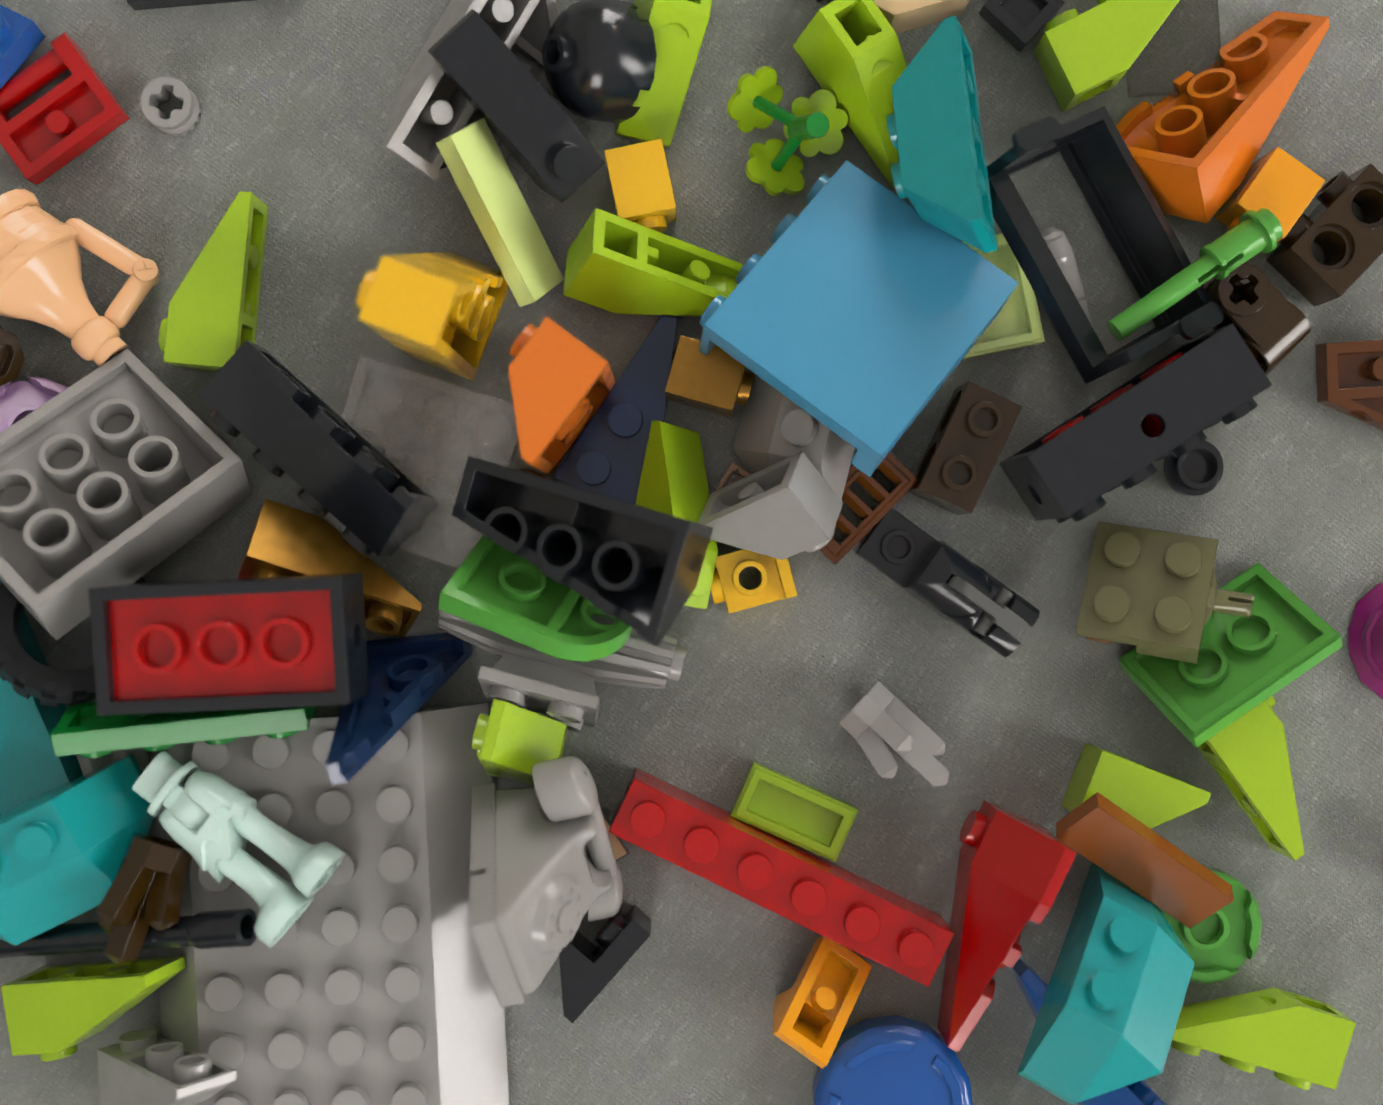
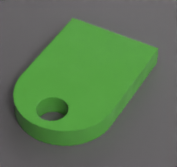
M484 535L440 592V610L547 655L568 661H593L615 653L626 643L632 630L630 626L616 617H611L616 623L610 625L593 621L589 616L607 614L590 604L591 601L565 584H559L540 572L541 569L523 557L512 554Z

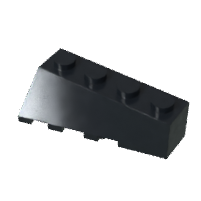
M246 340L198 393L213 407L208 415L220 428L235 438L241 433L258 447L253 453L254 458L278 477H282L284 473L288 474L302 487L297 496L310 509L322 517H325L330 512L346 527L341 533L343 538L357 551L367 557L372 552L377 556H392L437 506V503L267 349Z
M468 456L452 515L512 554L523 557L541 569L540 572L559 584H565L591 601L590 604L610 617H616L635 629L638 635L654 645L661 643L694 591L713 531V527Z

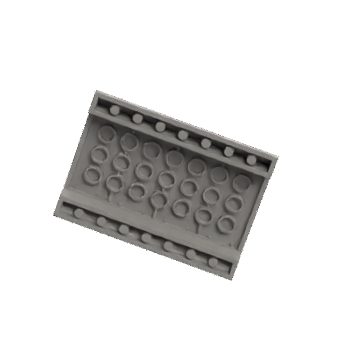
M490 702L436 704L425 710H418L346 784L331 785L325 765L339 714L312 716L308 730L299 731L285 738H270L267 735L238 737L232 742L221 745H210L205 743V741L176 744L169 749L162 750L166 751L182 765L192 761L201 771L212 772L236 788L244 791L248 796L256 799L257 809L263 815L295 836L310 844L326 841L334 844L346 853L332 877L313 895L314 900L272 947L269 948L257 937L255 942L248 947L215 949L178 947L157 949L158 958L185 956L186 962L184 970L159 988L162 1036L171 1041L182 1042L184 1047L197 1053L208 1054L213 1060L237 1071L236 1081L199 1105H511L506 1007L501 1008L469 929L472 787L494 783V776L487 775L479 761V757H477V750L472 749V740L480 713L490 715ZM149 751L150 763L162 751ZM157 816L151 825V835L176 842L159 821L160 816ZM247 840L245 851L284 879L293 883L290 874L285 868ZM192 858L185 876L179 916L196 915L202 911L250 908L258 917L260 908L246 891L226 876L222 882L218 883L208 870L202 871L198 862Z

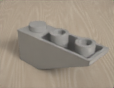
M153 1029L127 1032L119 1037V1043L97 1049L100 1105H199L237 1080L236 1070L213 1060L208 1054H200L184 1047L182 1042L171 1041L158 1035L157 1031Z

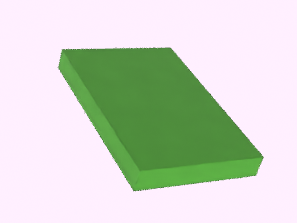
M1256 563L1220 588L1248 594L1254 593L1250 619L1212 612L1211 618L1202 631L1197 664L1136 653V647L1118 659L1122 671L1195 748L1343 647L1342 636L1260 563Z

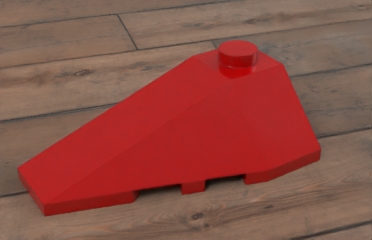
M986 800L983 801L979 811L973 810L969 813L959 837L963 845L959 852L950 929L953 931L954 936L947 948L937 1025L948 1048L956 1052L961 1050L993 999L995 992L994 974L998 968L1014 967L1022 954V948L1019 945L1022 930L1029 920L1039 925L1042 923L1051 909L1077 855L1074 850L1046 829Z

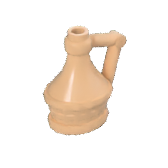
M14 189L1 194L0 316L34 321L54 328L71 339L73 350L82 359L94 361L99 367L127 349L128 345L120 338L121 332L119 329L127 325L151 288L159 283L160 272L156 263L148 258H143L81 219L70 218L65 223H62L41 209L34 193L27 189ZM79 245L130 276L107 308L104 316L97 314L88 299L82 281Z

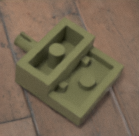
M1098 521L1076 632L1080 636L1135 645L1136 653L1197 664L1202 631L1211 618L1212 612L1250 619L1254 593L1248 594L1217 589L1214 563L1218 539Z

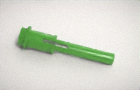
M1261 208L1258 211L1248 210L1240 216L1237 226L1199 250L1201 258L1108 321L1109 331L1118 341H1122L1211 278L1223 280L1229 276L1230 272L1259 252L1267 254L1273 251L1277 246V240L1283 235L1279 220L1271 211L1265 208Z

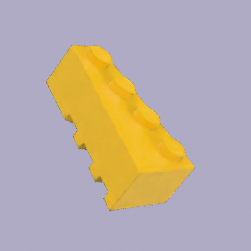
M451 251L385 255L381 257L377 270H369L360 284L356 300L357 307L361 308L358 319L409 357L473 381L509 286L500 270Z

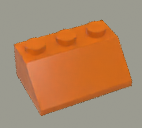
M546 316L538 328L533 324H529L519 334L509 351V354L515 359L509 365L508 371L521 458L550 476L592 420L616 384L608 361Z

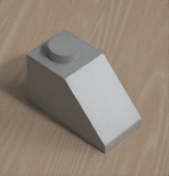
M801 451L711 493L697 523L713 527L710 540L783 560L803 551L811 553L824 547L834 535V528L843 502L805 453Z

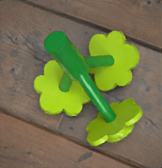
M762 66L754 75L746 73L740 77L737 89L727 103V114L730 118L737 121V128L743 133L751 132L754 127L766 129L773 123L774 119L784 124L783 131L787 139L786 143L777 138L769 139L765 145L753 143L748 150L750 159L745 165V173L752 182L760 184L771 196H779L783 191L790 195H796L801 192L805 185L801 174L804 163L799 156L793 153L799 145L800 151L805 157H814L820 151L827 155L839 152L845 141L841 129L848 125L849 114L846 110L837 108V98L828 89L815 91L810 96V99L805 96L797 97L792 103L793 114L777 106L782 100L784 93L783 88L777 84V73L769 66Z

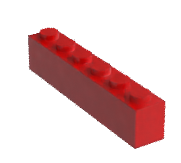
M636 768L612 817L609 833L929 987L954 936L953 931L941 915L793 843L736 819L729 812Z

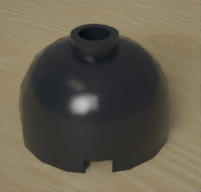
M581 0L563 10L549 30L542 49L546 80L554 98L575 116L588 120L620 124L633 117L641 108L632 106L637 100L640 90L650 91L654 80L657 55L654 32L648 20L639 19L635 9L639 8L633 3L621 0Z

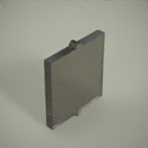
M1180 0L1128 69V98L1167 95L1177 98L1181 93L1174 85L1173 80L1187 71L1197 75L1203 71L1222 66L1220 59L1221 40L1218 0Z

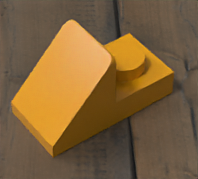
M824 936L818 937L793 987L777 995L773 1002V1034L820 1068L826 1067L872 965L848 948Z

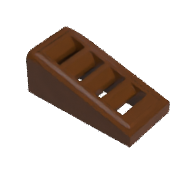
M890 452L877 467L894 484L888 492L871 476H867L854 465H850L842 501L861 518V521L854 526L841 513L839 514L835 526L846 535L839 544L832 538L824 547L819 549L834 565L918 481ZM854 480L878 501L872 509L848 488Z

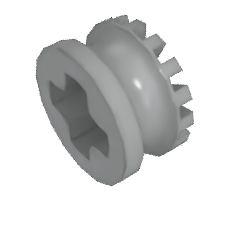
M171 76L157 77L144 87L140 97L141 110L145 118L163 133L171 134L172 136H178V134L185 135L188 130L191 129L193 131L195 128L194 124L200 121L198 116L202 114V110L199 107L201 103L196 94L179 79ZM171 93H174V96L183 103L182 109L172 110L170 119H167V116L159 110L158 105L161 106V102H167L170 95H172Z

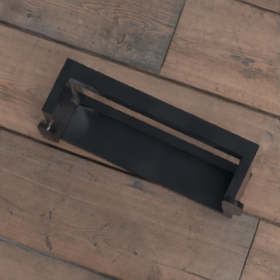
M1105 106L1063 125L1056 118L1049 116L1018 129L1012 136L1014 146L987 166L993 217L1085 384L1134 361L1177 334H1180L1186 340H1192L1223 321L1224 314L1222 308L1216 302H1212L1204 286L1201 285L1152 319L1156 326L1155 328L1112 353L1107 354L1014 186L1010 175L1060 153L1140 299L1191 264Z

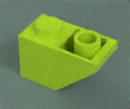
M494 699L490 715L480 713L472 740V749L477 750V757H479V761L487 775L534 785L532 767L535 763L562 758L567 738V724L514 704Z

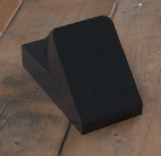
M636 905L624 917L617 913L614 917L607 920L594 939L599 943L598 946H595L577 930L573 939L560 952L563 1014L572 1024L651 935V919Z

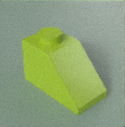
M1085 743L1061 806L1071 812L1098 792L1152 829L1207 805L1212 793L1107 750Z

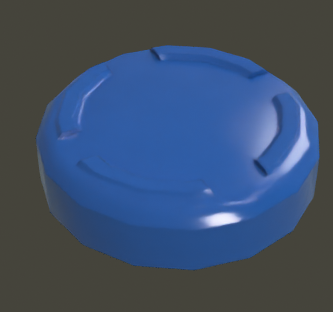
M898 1015L866 1018L844 1030L828 1065L824 1068L817 1067L812 1084L814 1105H973L970 1078L954 1050L948 1048L943 1037L926 1023Z

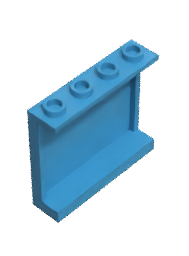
M846 160L832 177L823 174L816 181L805 199L807 206L798 217L790 213L782 220L772 235L770 242L773 245L765 255L760 257L758 254H754L747 260L736 277L735 283L738 286L727 298L718 295L709 304L699 321V324L703 327L699 351L707 355L715 345L720 347L856 448L857 452L851 464L870 477L1000 313L1019 282L956 237L922 220L915 208Z

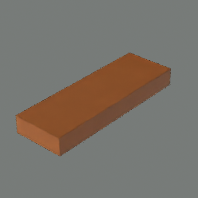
M1098 792L1056 823V838L1189 929L1234 901L1231 884Z

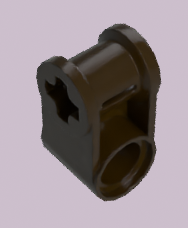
M1243 263L1230 272L1229 276L1223 280L1213 277L1203 284L1212 302H1216L1222 308L1224 314L1223 321L1212 329L1215 331L1233 323L1266 375L1310 333L1311 326L1303 312L1290 303L1265 277L1264 273L1254 265ZM1248 279L1250 282L1242 284L1240 281Z

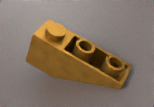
M265 498L253 527L237 578L362 572L365 626L373 633L379 635L405 637L420 614L423 605L369 557L352 547L343 538L341 533L324 518Z

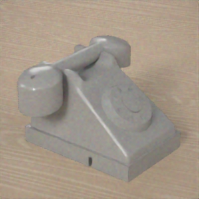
M574 756L535 763L532 767L535 788L497 790L495 783L472 787L469 929L501 1008L526 1003V994L537 990L562 949L573 939L586 912L588 922L612 918L619 912L622 904V874L620 866L616 862L602 815L596 784L588 767L580 758Z

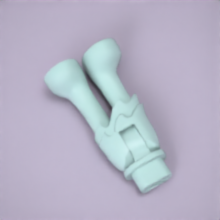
M166 751L160 752L151 761L132 787L133 791L150 803L147 812L153 817L160 816L159 821L166 832L192 855L202 871L208 870L218 883L222 882L225 876L228 877L254 899L260 908L254 931L258 939L269 948L275 945L314 900L313 895L328 882L346 854L332 843L325 841L318 844H310L295 836L263 815L257 809L256 799L248 796L244 791L236 788L212 772L201 771L192 761L182 765ZM247 840L285 868L290 874L293 883L284 879L245 851Z

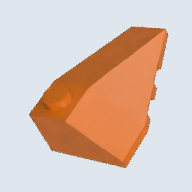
M1274 11L1220 48V59L1197 75L1190 71L1185 72L1173 80V92L1154 105L1144 100L1128 111L1117 123L1116 128L1164 214L1207 224L1240 186L1330 27L1329 17Z

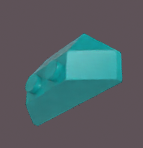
M956 15L945 18L892 86L894 113L888 114L886 120L891 142L894 148L898 150L899 162L892 164L891 172L900 199L909 198L922 220L988 253L998 250L990 197L974 59L966 36Z
M133 753L0 816V939L16 946L101 904L118 874L133 833L149 834L151 825L156 818L147 812L150 803L132 790L134 783L143 773Z
M1094 863L1091 864L1017 1072L1018 1075L1071 1105L1162 1073L1195 965L1160 908Z

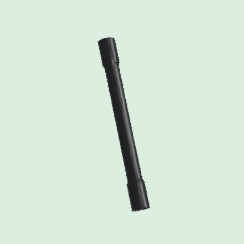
M246 908L202 911L196 915L179 916L177 924L164 930H156L150 926L141 950L196 947L198 949L248 947L257 938L254 931L257 915L252 909ZM99 922L60 924L16 946L0 939V958L104 952L110 935L98 924Z

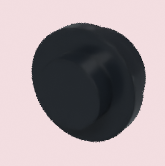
M1206 440L1178 457H1174L1171 453L1166 456L1164 461V474L1167 482L1175 491L1187 496L1203 495L1210 492L1218 485L1223 475L1222 456L1218 449Z

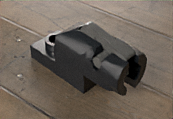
M893 508L873 527L855 552L857 556L945 620L952 621L1002 657L1006 658L1021 644L1018 638L1027 626L1033 627L1039 618V609L1007 588L998 579L971 562L944 541L935 540Z

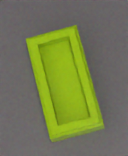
M753 761L730 814L736 819L836 862L858 813V808Z

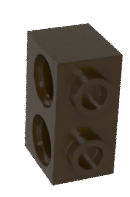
M1372 164L1349 176L1344 171H1341L1330 179L1315 195L1320 204L1308 216L1302 213L1286 237L1279 241L1281 245L1266 259L1314 307L1341 297L1383 253V174ZM1352 202L1358 204L1362 209L1363 222L1354 216ZM1313 242L1318 244L1324 252V265L1320 264L1312 254Z
M971 381L956 388L914 475L918 481L908 492L956 515L973 513L1022 406Z

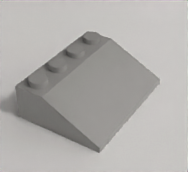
M128 348L0 433V580L57 641L91 615L90 588L133 584L250 496L252 490L241 458Z

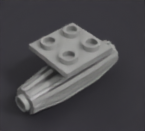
M440 610L438 628L501 657L492 668L485 666L480 668L478 680L486 699L505 701L527 710L549 715V718L567 724V730L573 732H581L582 725L595 728L600 697L596 695L594 683L665 689L667 678L679 681L687 652V647L677 645L679 633L669 629L661 643L654 645L638 635L637 631L632 628L626 643L615 653L593 661H568L547 655ZM594 614L589 616L593 621L600 624L610 625L616 623L614 619L607 615Z

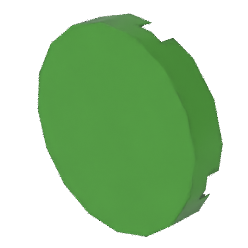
M1210 867L1206 868L1232 885L1234 901L1190 929L1160 909L1195 963L1190 981L1204 984L1227 980L1238 973L1240 970L1237 968L1245 962L1246 958L1251 960L1259 948L1262 931L1258 903L1251 893L1233 877L1220 869Z

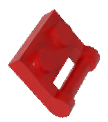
M63 32L50 42L53 47L50 51L8 80L0 89V144L25 178L37 186L130 119L89 63L85 53L66 32ZM68 69L70 70L71 76L11 119L9 115L11 110Z

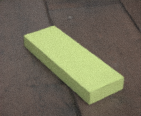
M482 118L436 142V145L519 307L536 302L562 282L564 278L485 118Z

